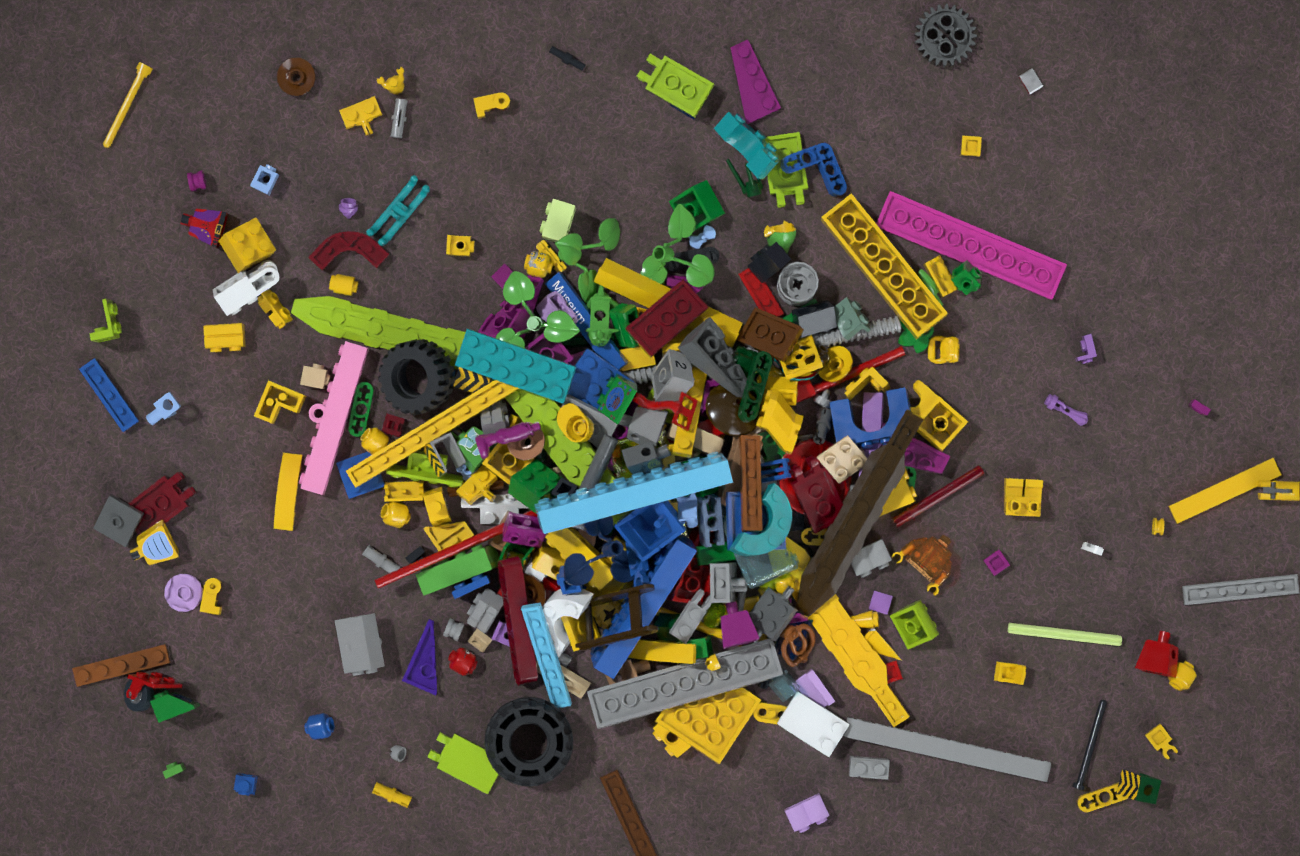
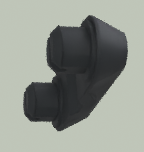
M714 247L674 253L675 258L692 262L693 257L698 254L707 256L712 264L719 260V251ZM676 261L666 262L665 265L670 271L688 269V265Z

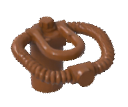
M788 623L780 634L785 639L781 644V654L785 662L790 667H794L799 663L808 661L807 657L815 645L816 637L813 629L808 624L794 626ZM802 629L809 633L810 642L808 646L807 640L801 632ZM798 636L803 643L799 651L796 650L797 646L793 643V640ZM788 642L793 654L798 655L794 661L787 654Z

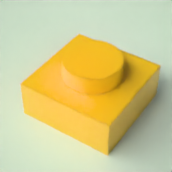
M962 136L960 155L980 157L982 137Z

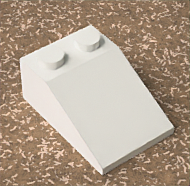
M798 691L777 722L779 726L830 757L850 725Z

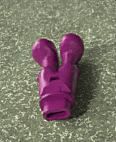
M539 421L533 424L523 422L510 428H501L495 433L476 436L475 441L481 458L485 459L489 456V447L495 443L508 444L524 440L529 435L534 436V432L541 430Z

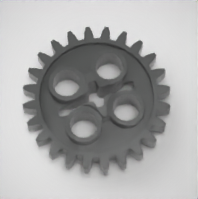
M939 4L937 11L931 7V14L927 12L923 14L926 19L919 18L918 21L922 25L915 26L920 31L914 34V36L919 37L915 44H921L918 51L924 50L922 57L924 58L928 55V62L930 63L934 59L936 66L940 61L943 67L946 66L947 62L953 66L954 60L961 63L960 57L966 59L968 56L965 52L971 53L973 50L969 46H975L976 44L971 40L977 37L976 34H972L976 27H970L973 19L967 21L966 18L969 14L962 15V8L958 12L955 11L956 5L949 9L948 4H946L944 9H942ZM944 17L950 19L951 25L943 26L941 19ZM933 23H936L944 33L949 32L948 38L943 39L941 37L943 33ZM930 30L935 31L937 38L929 39L927 32ZM956 31L962 32L964 39L960 41L955 39L954 33ZM950 40H951L953 43H955L958 47L955 48V47L952 45V43L950 42ZM943 44L948 45L950 52L942 53L940 46Z

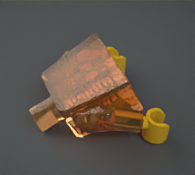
M942 535L938 540L933 536L929 539L925 537L913 539L902 547L900 552H895L892 557L895 554L901 556V560L897 563H901L904 556H907L905 559L931 582L927 586V592L931 587L936 588L933 595L938 594V587L942 586L951 574L952 562L950 558L952 553L947 549L951 541L945 535Z

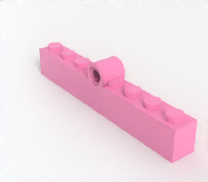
M345 341L344 345L341 344L338 353L341 356L340 361L335 363L333 369L335 377L333 381L329 382L327 392H329L328 400L324 399L323 404H315L309 410V417L313 422L317 423L316 429H318L317 436H313L310 447L313 449L311 455L308 454L305 460L306 472L300 476L299 484H302L301 489L320 495L325 494L369 348ZM318 409L323 411L321 418L316 417L315 413Z

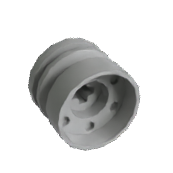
M804 262L788 264L783 268L777 280V291L780 298L791 306H801L812 300L818 289L819 279L816 271L812 266ZM794 281H796L797 283H801L799 290L797 287H792L794 285Z

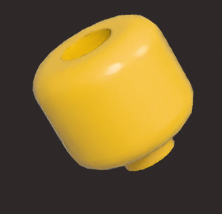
M781 573L774 578L775 589L778 593L783 594L788 585L794 589L793 578L789 573Z

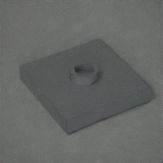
M109 495L93 529L127 547L144 513L114 495Z

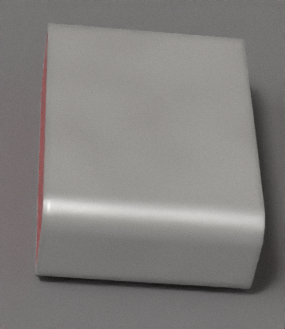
M1033 68L1018 76L1029 95L1043 87Z

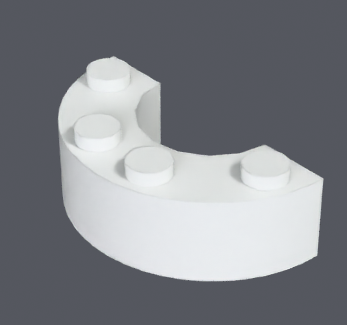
M559 589L542 606L558 658L570 644L561 617L571 616L578 619L594 595L585 589H582L581 592L563 595L561 589Z

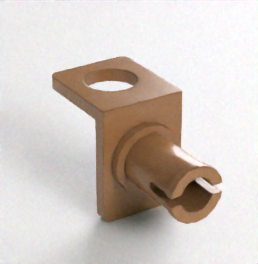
M629 659L622 665L618 673L621 675L622 681L637 677L639 673L650 670V664L648 660H641L632 664ZM605 675L609 685L615 683L612 678Z

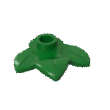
M900 320L904 331L900 335L898 343L902 346H914L916 353L924 351L928 346V338L932 336L934 328L932 327L927 333H924L916 340Z

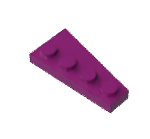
M748 39L731 47L746 123L750 124L781 109Z
M913 438L905 451V466L942 474L951 456Z

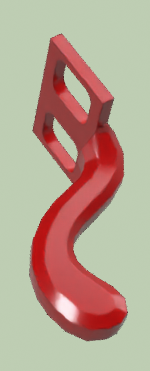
M681 392L678 401H651L640 393H636L633 397V401L643 408L650 410H672L674 412L672 423L685 431H689L698 400L684 392ZM684 397L693 402L691 410L682 405ZM679 413L687 418L686 426L677 422Z

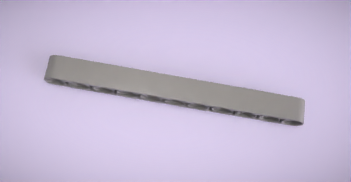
M847 717L846 722L850 725L843 736L1039 781H1048L1051 762H1043L1034 758L1022 757L1021 755L1003 753V751L985 749V747L967 745L963 742L928 736L923 733L910 732L905 729L892 728L883 724H874L869 721Z

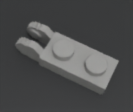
M702 589L696 592L691 601L689 600L669 631L671 635L683 643L688 642L706 614V610L712 604L710 596H708L701 607L697 605L705 592Z

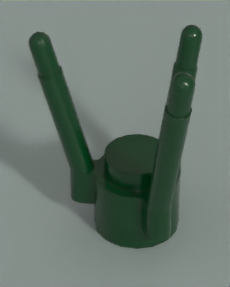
M729 159L726 160L742 189V193L746 194L747 198L762 194L761 189H763L761 179L753 180L752 173L746 166L747 163H745L749 182L745 183V187Z

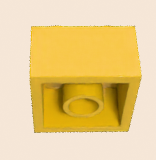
M257 218L225 233L219 240L220 245L238 274L269 258L276 251Z

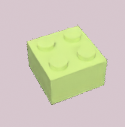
M553 199L552 203L548 202L545 211L548 217L546 221H542L540 227L543 239L557 242L562 237L568 235L576 211L575 205Z

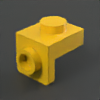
M996 661L995 681L1024 684L1026 666Z

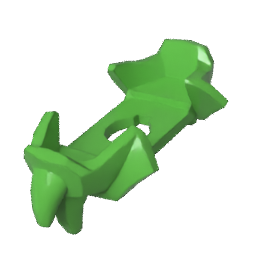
M601 285L598 292L586 304L588 309L591 310L590 328L585 329L591 343L599 347L605 346L612 334L619 332L617 329H609L610 308L613 309L619 304L605 292L604 287ZM602 311L605 313L602 321H598L595 318L596 312Z

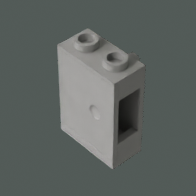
M737 562L711 563L710 602L730 603L737 601V592L747 591L748 578H737Z
M375 613L335 620L344 673L352 672L353 676L364 674L365 670L366 674L378 672L377 668L385 666L381 649L382 639L379 637Z

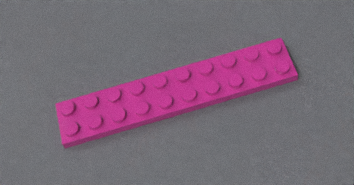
M889 191L876 222L881 230L963 263L968 260L973 267H977L982 272L1050 300H1053L1067 266L1065 263L892 191Z

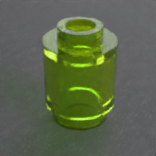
M712 603L703 617L704 624L710 628L720 625L721 616H724L726 612L725 606L722 603Z

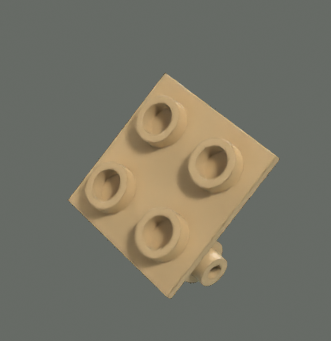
M848 435L817 456V459L838 483H841L861 469L868 459L865 456L864 450L862 448L859 449Z

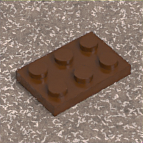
M755 307L736 340L759 352H768L773 358L786 362L804 329L799 325Z

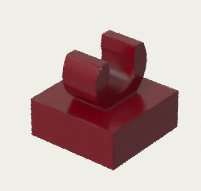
M386 413L382 432L400 437L405 419Z

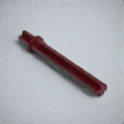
M979 465L917 504L909 508L906 507L904 512L892 518L893 522L898 528L911 519L914 521L915 517L982 476L984 474L982 467Z

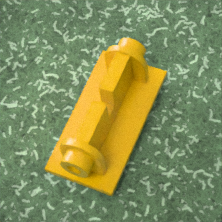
M271 290L261 293L258 297V304L265 313H268L270 310L273 312L268 317L275 327L282 329L286 323L293 320L289 310L282 306L277 294Z

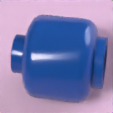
M322 713L311 715L304 728L306 734H309L312 739L317 740L330 737L332 732H334L335 725L332 717Z

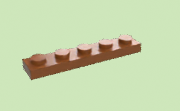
M741 435L739 437L742 532H762L760 436Z
M164 644L75 667L72 670L76 686L78 687L171 662L167 646Z

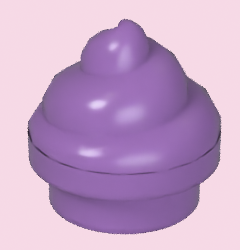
M344 198L339 204V211L347 219H350L358 210V204L352 198Z

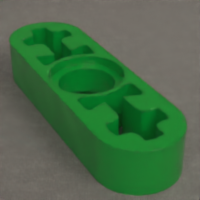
M361 382L356 387L348 427L350 434L355 437L362 436L367 429L374 388L368 382ZM364 385H367V389L370 390V393H366L365 399H369L368 403L357 401L358 397L362 398L363 393L360 392V388H364ZM364 404L367 411L364 415L357 414V405ZM354 416L365 418V422L360 421V427H363V430L359 431L358 434L352 429V426L357 424V420H353Z

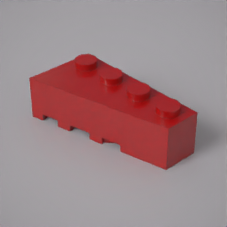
M698 526L692 528L689 539L693 541L695 546H701ZM710 531V543L713 544L714 533ZM695 553L666 600L688 603L696 592L702 589L705 591L704 595L697 603L702 605L705 599L710 596V564L698 566Z

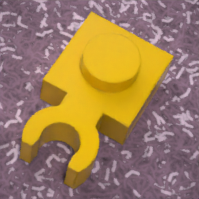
M1158 724L1145 734V737L1156 751L1162 749L1164 758L1170 759L1167 755L1169 749H1172L1174 753H1178L1176 747L1169 745L1168 742L1172 738L1161 724Z

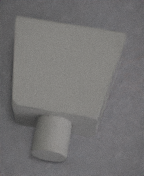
M636 407L634 415L624 414L619 424L629 427L628 439L639 445L651 441L657 446L666 421L667 412Z

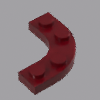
M347 231L333 234L325 239L308 258L323 271L342 252H357L365 257L375 268H378L390 254L369 236L359 232Z

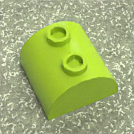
M921 600L890 615L907 649L930 641L939 635L935 622L930 618L927 607Z

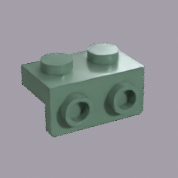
M847 297L838 303L834 310L837 326L843 337L849 340L861 329L867 332L871 329L868 325V318L860 311L862 309L860 304L856 300L852 301Z

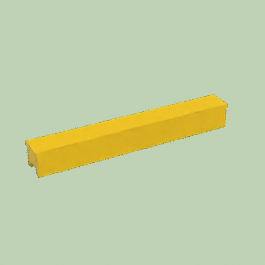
M608 258L605 259L599 268L594 280L595 283L647 308L651 307L671 290V288ZM709 307L708 310L688 326L694 330L704 320L711 317L725 335L723 339L726 345L732 348L743 323Z

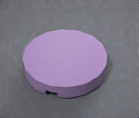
M179 574L167 582L164 596L171 608L180 612H187L195 609L200 604L203 588L196 577L190 574Z

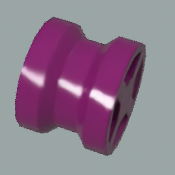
M203 170L195 174L187 173L191 192L199 188L202 190L207 189Z

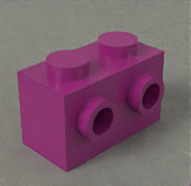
M509 512L503 526V541L540 548L546 534H543L538 517Z

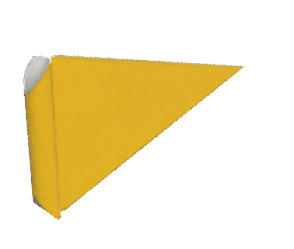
M871 629L864 636L871 648L876 650L878 654L901 660L875 629Z

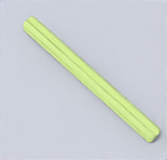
M1017 623L1008 624V633L1115 646H1121L1122 636Z

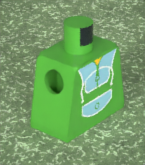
M457 426L451 434L458 441L457 445L466 460L465 466L471 473H474L485 460L481 458L475 441V437L482 435L483 431L472 426L467 432H464ZM495 443L489 447L490 452L498 443Z

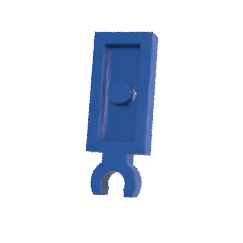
M625 542L630 575L634 577V587L642 585V583L649 584V578L645 573L649 570L648 561L642 562L628 543Z

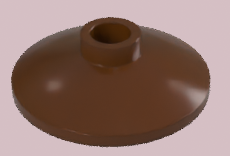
M290 58L279 67L277 81L285 93L292 96H301L309 92L313 87L315 71L312 65L305 59ZM299 74L300 80L295 81L293 79L294 75Z
M524 574L527 603L541 602L543 606L546 602V591L543 584L536 577Z

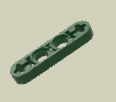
M759 352L752 360L738 410V416L743 422H751L758 415L772 365V356L768 352ZM761 357H763V358H764L763 361L766 362V363L763 364L762 366H761L762 361L760 360ZM755 373L761 376V383H757L754 380ZM749 391L756 393L757 399L755 401L750 399ZM748 408H749V414H751L749 417H747V413L744 412V411L747 410Z

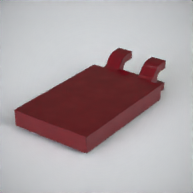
M813 455L805 458L810 467L808 471L803 473L801 467H797L794 464L790 466V472L795 478V481L791 482L793 490L812 532L816 534L829 527L830 524H833L843 503L828 470L823 465H819L816 457L814 458Z
M181 471L177 472L170 479L164 475L128 503L144 513L135 531L138 535L161 520L166 524L189 506L186 500L197 492L193 487H189L184 492L180 490L177 483L185 478Z

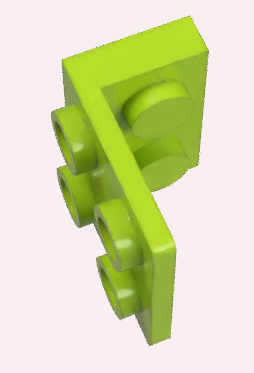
M102 299L108 328L94 329L95 332L89 333L90 339L93 342L99 343L120 338L119 334L122 333L121 324L116 321L115 316L118 314L116 303L113 304V301L109 299Z

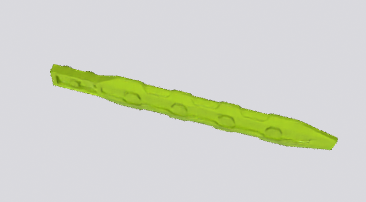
M331 296L294 299L291 313L321 334L340 339L343 337L364 343L366 346L380 347L387 350L399 343L415 339H425L428 342L436 343L438 345L437 348L442 347L445 350V356L449 355L451 359L450 365L454 366L456 370L459 368L455 366L466 332L451 328H441L426 324L418 319L396 316L384 310L366 308Z

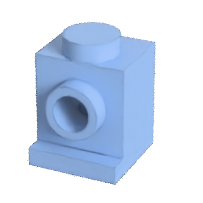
M267 164L265 167L260 165L250 186L270 196L279 177V174L275 173L277 169ZM265 176L270 177V181L268 183L263 182V178Z

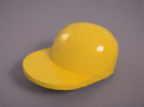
M568 403L560 408L557 414V424L565 436L575 443L588 441L594 433L593 421L575 404Z

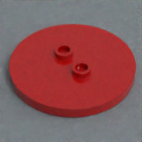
M813 439L804 440L795 444L792 453H785L782 459L789 458L788 466L796 464L797 467H801L804 473L810 469L805 460L806 457L813 455L814 458H817L818 455L834 444L825 441L823 444L821 442L817 444ZM784 471L777 472V475L784 474ZM830 474L843 502L850 489L852 475L838 483ZM792 476L791 478L777 480V485L786 494L791 509L804 514L791 485L795 478Z

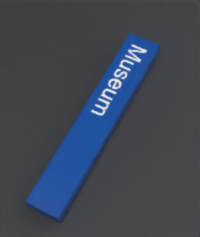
M558 272L545 285L551 293L557 291L561 294L567 306L576 314L578 319L576 325L595 353L618 370L622 369L628 362L611 339H609L605 346L599 347L591 343L587 332H585V329L590 328L591 311L562 272Z

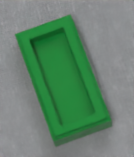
M725 541L724 545L713 543L712 547L695 546L698 566L736 559L735 553L727 550V541Z

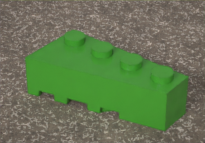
M481 544L471 548L472 552L469 554L463 551L455 554V559L451 561L446 558L437 562L438 566H428L422 569L420 573L415 575L423 596L498 567L500 557L497 549L491 545L483 548Z

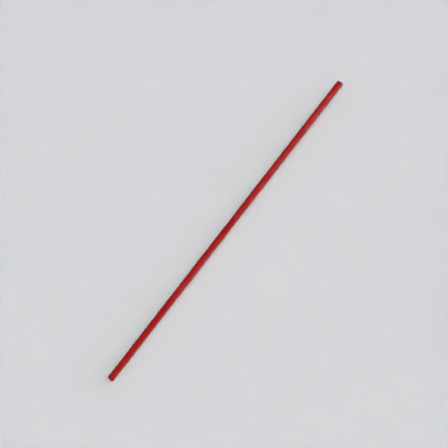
M900 346L851 368L846 377L837 382L824 380L812 386L816 394L823 392L826 389L859 376L866 368H877L904 356V349ZM628 468L614 473L616 478L624 477L625 479L633 475ZM532 510L524 513V515L537 517V514ZM504 523L375 579L377 588L379 589L503 534Z

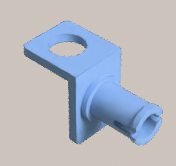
M168 392L154 403L156 409L146 415V419L151 425H155L160 419L164 418L165 420L175 415L181 406L173 394Z
M692 493L687 497L681 496L676 498L678 501V520L686 521V525L689 528L696 527L698 525V499L696 494Z

